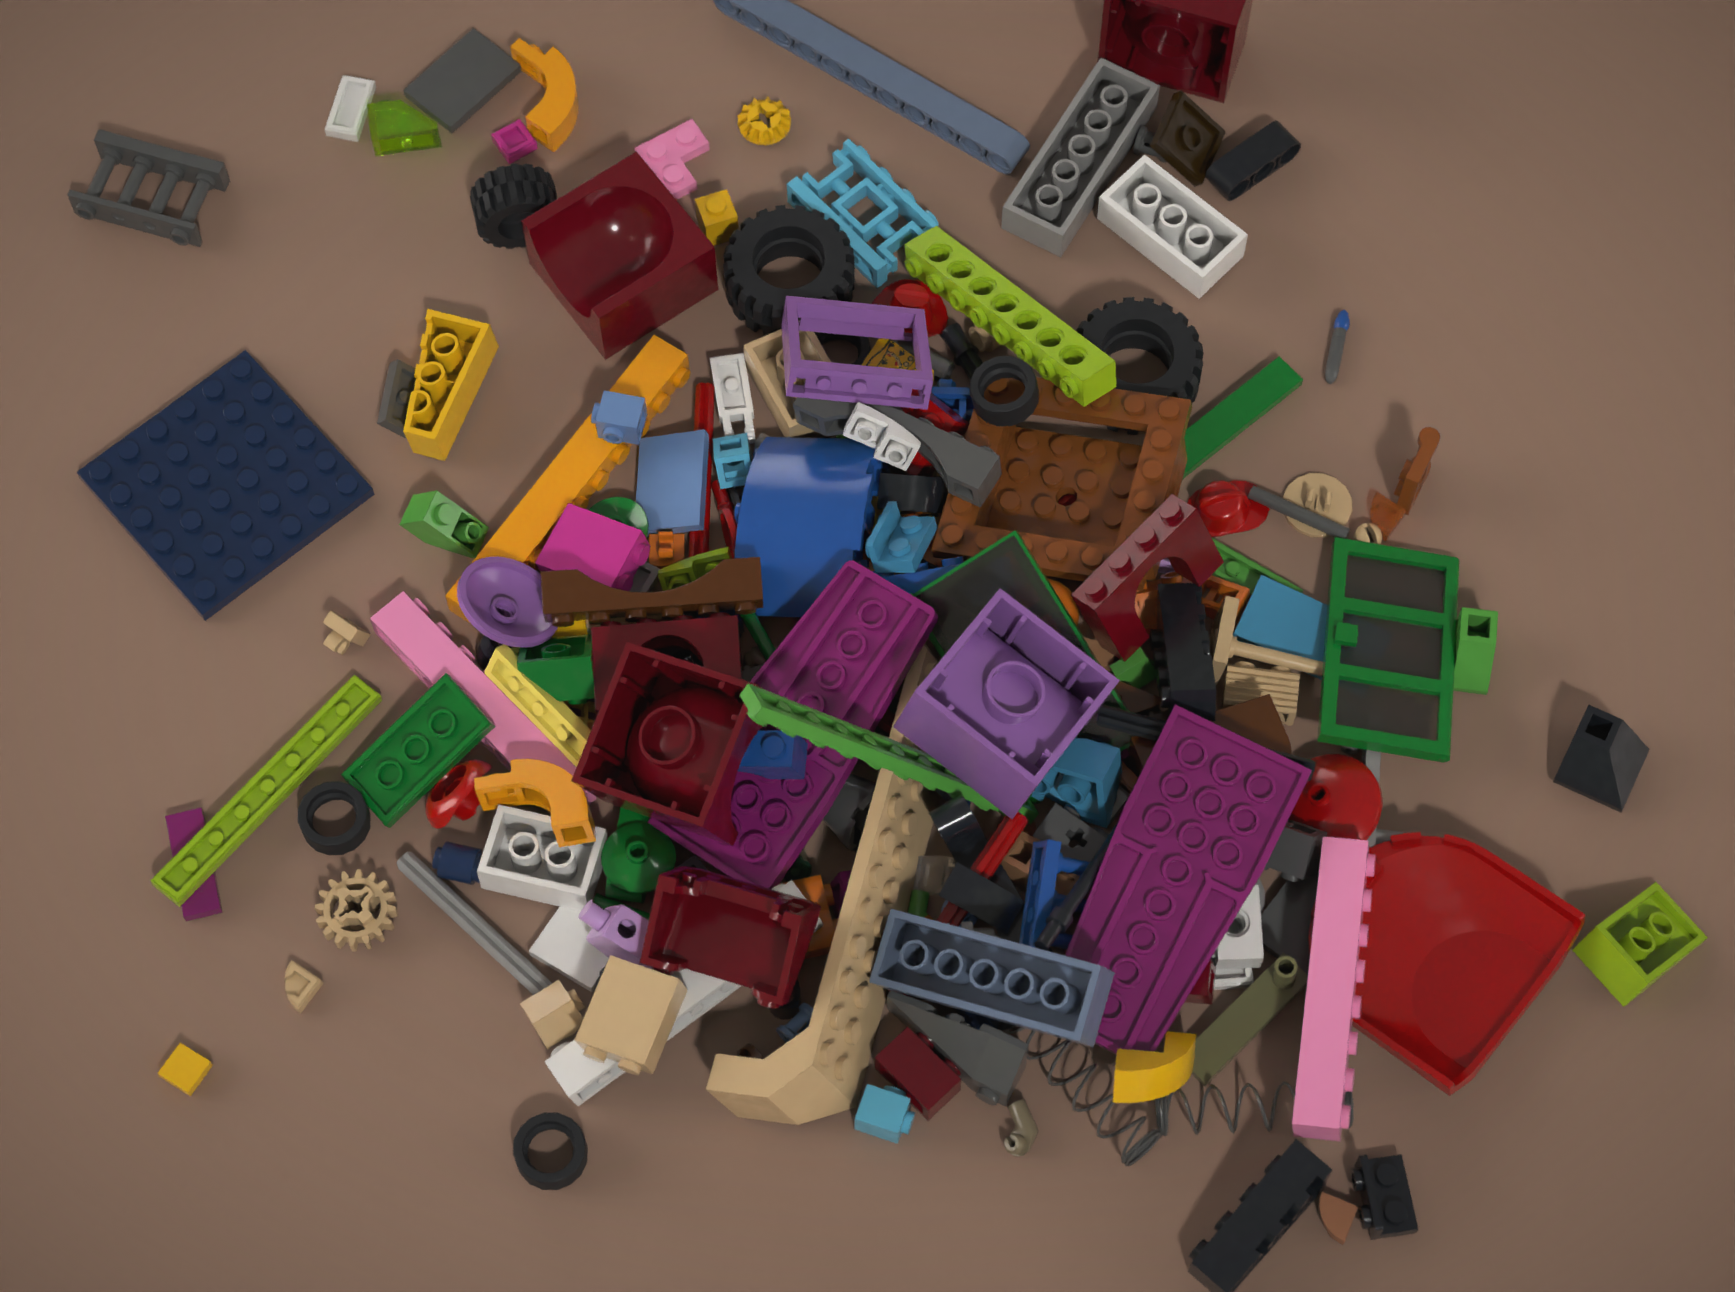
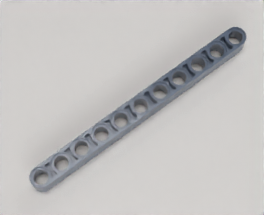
M713 0L716 7L725 15L1000 173L1010 174L1030 149V143L1020 132L788 0Z

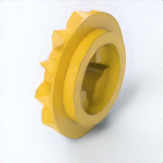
M769 96L765 100L754 98L750 104H743L742 111L738 115L740 133L746 140L757 145H771L781 141L788 134L791 127L789 109L783 106L781 100L775 102ZM760 113L764 114L766 118H770V128L763 121H759Z

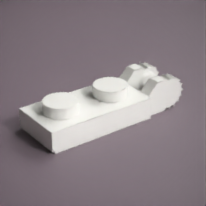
M744 353L709 357L720 424L723 423L724 437L734 435L731 422L744 420V433L748 434L749 444L756 443L753 426L754 410Z

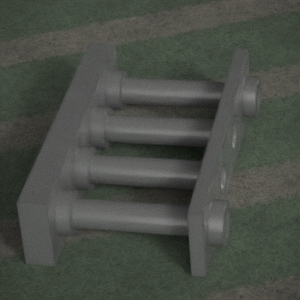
M99 129L94 142L102 161L86 194L69 190L67 196L74 212L87 220L98 219L168 238L179 245L185 246L190 244L200 247L203 241L194 221L209 190L226 191L230 179L224 162ZM123 164L134 167L118 202L100 198L115 165ZM153 172L165 176L149 211L131 206L146 173ZM183 180L196 184L180 219L162 215L177 182Z

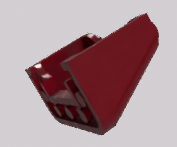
M685 866L678 867L659 874L640 963L651 966L652 970L670 976L674 975V971L688 969L752 988L751 994L758 998V1004L769 1008H779L780 1005L782 1006L789 1002L817 925L821 906L806 899L703 869Z

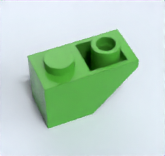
M438 490L413 495L399 524L426 544L470 558H476L489 529L488 526Z
M1461 608L1456 627L1453 691L1487 695L1496 648L1498 611Z

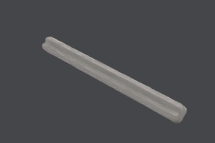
M406 852L398 859L396 863L398 869L533 995L552 984L548 978L412 852Z

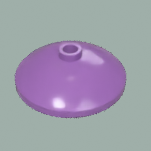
M486 557L471 563L461 575L457 585V598L460 608L468 621L489 639L507 646L526 648L546 642L557 630L558 627L552 626V622L545 623L542 605L541 574L530 566L510 558Z

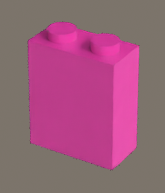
M568 503L535 564L540 572L578 569L597 582L611 588L630 592L633 578L638 568L644 565L649 557L650 544L642 530Z

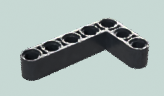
M960 794L932 810L929 814L956 863L958 862L971 869L988 841L963 795ZM1000 864L990 881L1021 898L1003 866ZM1024 905L1008 934L996 929L1001 939L1019 943Z

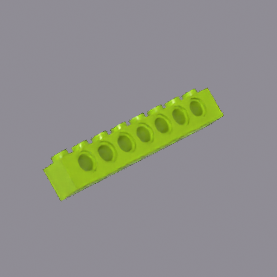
M938 226L929 229L904 244L906 256L904 263L906 270L912 277H917L934 294H939L956 311H961L970 318L975 326L984 329L992 335L998 344L1006 346L1019 359L1032 366L1045 380H1050L1059 387L1068 398H1073L1085 407L1117 387L1116 363L1114 359Z

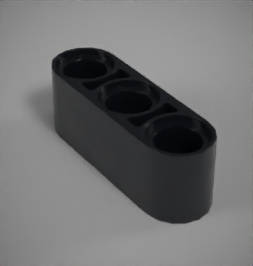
M1273 121L1217 159L1208 168L1205 177L1228 201H1232L1290 162L1300 151L1301 143L1279 121Z

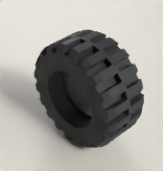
M785 205L775 206V210L770 212L766 208L756 212L755 219L751 217L745 219L740 224L741 231L737 229L730 236L729 245L725 247L723 264L726 297L729 305L733 306V313L741 321L746 319V327L752 331L757 332L761 329L763 330V336L782 329L781 324L786 296L852 301L853 290L855 289L853 248L850 247V239L846 232L840 231V225L832 218L825 220L824 213L816 209L809 212L806 211V206L795 205V209H786ZM782 257L806 259L821 271L809 284L793 289L774 287L766 283L758 275L765 265Z
M1125 297L1122 303H1116L1115 300L1104 303L1102 311L1099 308L1094 309L1088 314L1087 321H1082L1076 331L1108 356L1123 349H1142L1157 356L1168 370L1160 378L1148 383H1130L1116 377L1117 387L1114 389L1190 399L1192 403L1195 402L1204 363L1202 361L1204 352L1202 344L1198 341V332L1192 325L1187 327L1189 319L1181 312L1174 314L1172 306L1164 302L1161 306L1154 304V299L1144 297L1143 301H1134V297ZM1107 426L1108 430L1118 432V429L1128 430V435H1138V430Z

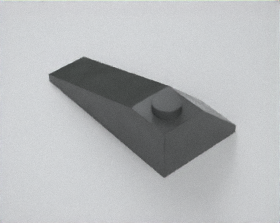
M890 990L887 996V1009L915 1034L918 1032L924 1034L934 1046L932 1051L942 1061L947 1058L953 1062L961 1073L959 1076L961 1080L971 1090L977 1092L976 1096L980 1100L990 1105L999 1103L1007 1106L1026 1068L1029 1044L985 1024H982L980 1030L972 1028L965 1022L963 1016L953 1012L951 1015H945V1017L937 1015L938 1011L930 1004Z

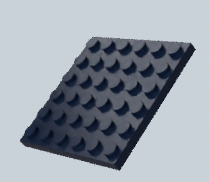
M246 350L77 471L82 482L205 621L375 495L373 488Z

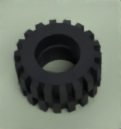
M511 164L506 167H497V170L488 171L484 174L483 178H478L475 186L470 191L478 235L487 244L493 243L494 247H506V249L526 247L522 220L558 199L554 180L550 173L544 172V169L539 166L533 167L532 164Z

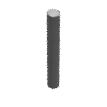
M1253 485L1249 492V499L1328 535L1347 539L1350 528Z

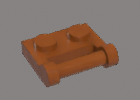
M1425 427L1420 431L1417 440L1419 445L1417 454L1411 460H1406L1400 473V480L1394 492V495L1399 497L1395 510L1403 514L1409 515L1431 468L1430 461L1440 441V433L1435 428Z

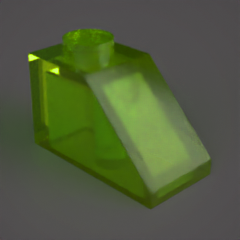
M382 100L377 103L367 104L370 135L375 156L442 147L438 124L402 100Z

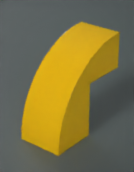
M1167 1031L1165 1034L1164 1053L1117 1048L1113 1103L1150 1101L1169 1095L1182 1087L1193 1072L1196 1034Z

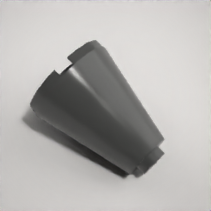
M850 773L823 821L848 850H853L857 853L876 782Z

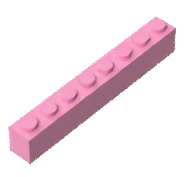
M403 591L370 618L375 634L429 689L446 673L455 680L496 726L480 742L510 772V760L536 759L555 764L569 772L572 776L574 775L576 767L484 674V671L482 672L474 664L476 659L464 645L458 647L451 640L453 636L447 627L440 621L435 624L428 617L430 614L428 609L418 598L411 600ZM583 789L588 805L596 800V796Z
M1323 837L1292 1119L1293 1137L1341 1141L1342 1128L1349 1129L1351 1106L1344 1105L1345 1091L1353 1092L1354 1069L1348 1068L1349 1055L1357 1054L1358 1032L1352 1031L1353 1018L1360 1019L1362 996L1355 995L1356 982L1363 983L1365 974V960L1359 959L1360 947H1367L1369 924H1362L1363 912H1371L1372 889H1366L1367 877H1374L1376 855L1369 854L1368 840Z

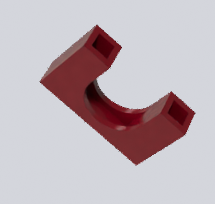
M1173 494L1071 594L1100 646L1123 662H1126L1149 638L1136 613L1135 596L1142 578L1153 565L1162 559L1168 558L1176 573L1200 587L1224 563L1197 509Z
M719 612L709 615V618L698 619L682 615L674 617L672 621L658 622L656 619L645 618L638 620L636 624L623 625L620 622L608 621L601 623L598 627H591L595 711L597 715L626 642L654 651L666 647L681 648L697 657L703 667L743 679L740 630L737 615L731 616L728 613Z

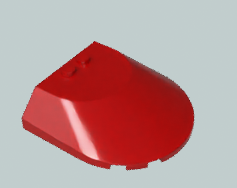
M1421 832L1392 835L1390 840L1369 847V854L1376 855L1374 877H1367L1366 889H1372L1371 912H1363L1362 924H1369L1367 947H1360L1359 959L1365 960V974L1363 983L1356 982L1355 995L1362 996L1360 1019L1353 1018L1352 1026L1444 1093L1451 1096L1473 1080L1561 967L1585 923V914L1492 852L1471 841L1445 834L1444 838L1421 836ZM1316 900L1311 911L1308 937L1309 954L1311 951Z

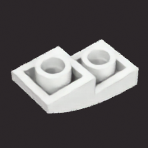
M860 402L856 404L843 431V436L875 448L873 458L904 471H907L921 445V442L903 426L881 412Z

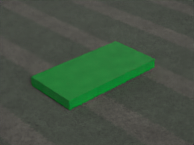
M446 673L361 754L341 776L349 785H352L362 794L367 806L386 827L391 828L496 726L455 680Z

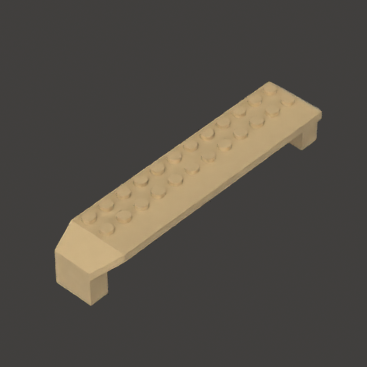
M926 644L923 645L904 679L905 682L889 735L890 739L920 751L923 750L905 737L904 734L896 730L894 725L914 691L939 662ZM880 769L808 1028L765 1059L716 1053L706 1090L737 1117L800 1125L857 1107L888 989L870 983L869 980L890 909L908 912L911 891L916 889L933 825L929 812L938 807L940 795L936 791L927 789L920 782L911 778L903 780L890 770Z

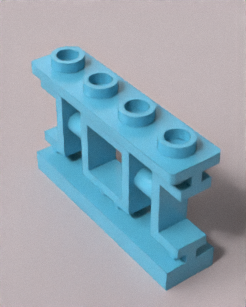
M847 139L843 142V149L841 151L837 149L833 152V164L837 169L819 183L808 172L802 176V180L796 176L787 183V200L794 209L795 205L806 206V211L812 212L813 209L824 213L825 220L829 218L835 220L840 225V231L846 232L850 239V247L853 248L854 267L878 289L887 282V274L889 272L894 273L898 270V259L893 253L911 239L939 224L933 213L929 210L924 211L907 189H901L884 167L879 168L871 160L868 152L862 146H856L850 139ZM854 170L863 180L853 188H850L845 181L854 175ZM834 190L840 198L834 201L830 208L821 199ZM867 196L883 212L863 226L847 210ZM899 213L908 224L896 232L890 224L898 219ZM879 233L886 241L877 247L876 253L866 242Z

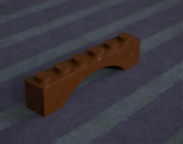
M760 557L723 559L710 572L691 583L675 589L652 593L629 592L611 588L591 579L578 569L541 572L543 616L545 623L552 622V626L555 627L572 626L574 621L588 620L590 624L599 625L610 621V618L625 617L627 622H637L640 619L647 618L649 615H662V619L672 620L674 617L682 616L683 613L698 612L700 617H709L713 613L726 610H734L735 614L746 615L755 613L756 608H763Z

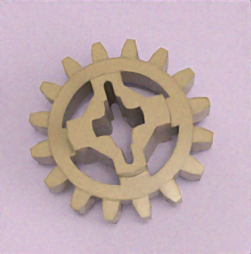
M361 869L356 870L354 878H349L345 871L341 872V882L337 883L335 880L330 879L328 882L331 890L329 892L319 891L318 894L324 903L315 904L317 914L321 915L316 919V922L320 929H324L323 934L327 941L335 937L334 942L337 948L341 949L348 942L352 952H356L358 943H364L365 947L369 950L372 948L371 940L373 938L380 942L385 940L382 934L383 929L392 931L394 929V925L389 918L398 916L396 907L392 906L397 902L393 892H388L390 888L386 880L378 883V878L374 872L367 879L364 878ZM338 901V910L333 913L335 917L332 918L334 905ZM380 903V913L378 918L375 920L374 912L379 908L378 904ZM356 907L358 910L362 911L357 914L355 911L351 910Z

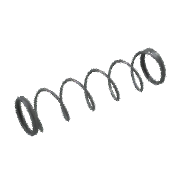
M1002 1021L998 1024V1029L1006 1034H1013L1025 1028L1019 1027L1011 1030L1016 1025ZM1031 1031L1026 1041L1027 1044L1030 1043L1036 1031ZM1065 1040L1051 1050L1035 1057L1027 1056L1028 1060H1036L1053 1053L1063 1046L1048 1073V1084L1052 1086L1069 1083L1088 1072L1073 1097V1111L1085 1112L1091 1110L1113 1097L1112 1093L1089 1107L1083 1109L1075 1107L1079 1092L1096 1069L1097 1063L1090 1065L1067 1080L1059 1083L1051 1081V1074L1055 1065L1072 1041ZM1112 1099L1099 1120L1097 1137L1110 1138L1139 1123L1128 1139L1121 1156L1122 1163H1125V1166H1131L1158 1142L1161 1132H1159V1129L1151 1130L1126 1153L1131 1141L1146 1121V1116H1141L1114 1133L1101 1135L1100 1127L1114 1104Z
M1283 1081L1276 1090L1270 1123L1268 1124L1266 1113L1256 1088L1252 1084L1247 1083L1240 1092L1234 1125L1232 1126L1228 1109L1220 1090L1215 1085H1211L1204 1094L1198 1127L1196 1129L1188 1100L1181 1088L1178 1089L1184 1100L1193 1131L1196 1135L1201 1131L1205 1104L1210 1089L1216 1090L1221 1100L1229 1129L1233 1134L1237 1129L1241 1101L1247 1087L1252 1088L1257 1098L1268 1132L1273 1127L1276 1103L1283 1085L1290 1089L1295 1100L1293 1088L1288 1082ZM1345 1091L1344 1105L1351 1106L1349 1128H1351L1354 1114L1352 1092ZM1173 1093L1169 1094L1168 1099L1166 1096L1156 1099L1157 1129L1161 1132V1137L1163 1135L1166 1137L1168 1134V1111Z

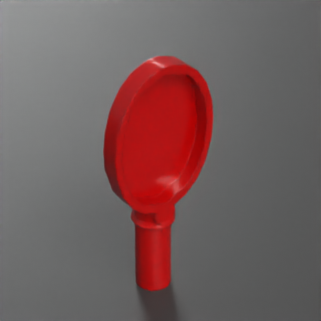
M717 479L711 483V487L718 505L717 510L720 516L726 547H729L732 559H734L737 533L734 505L730 500L727 488L720 489L719 480Z

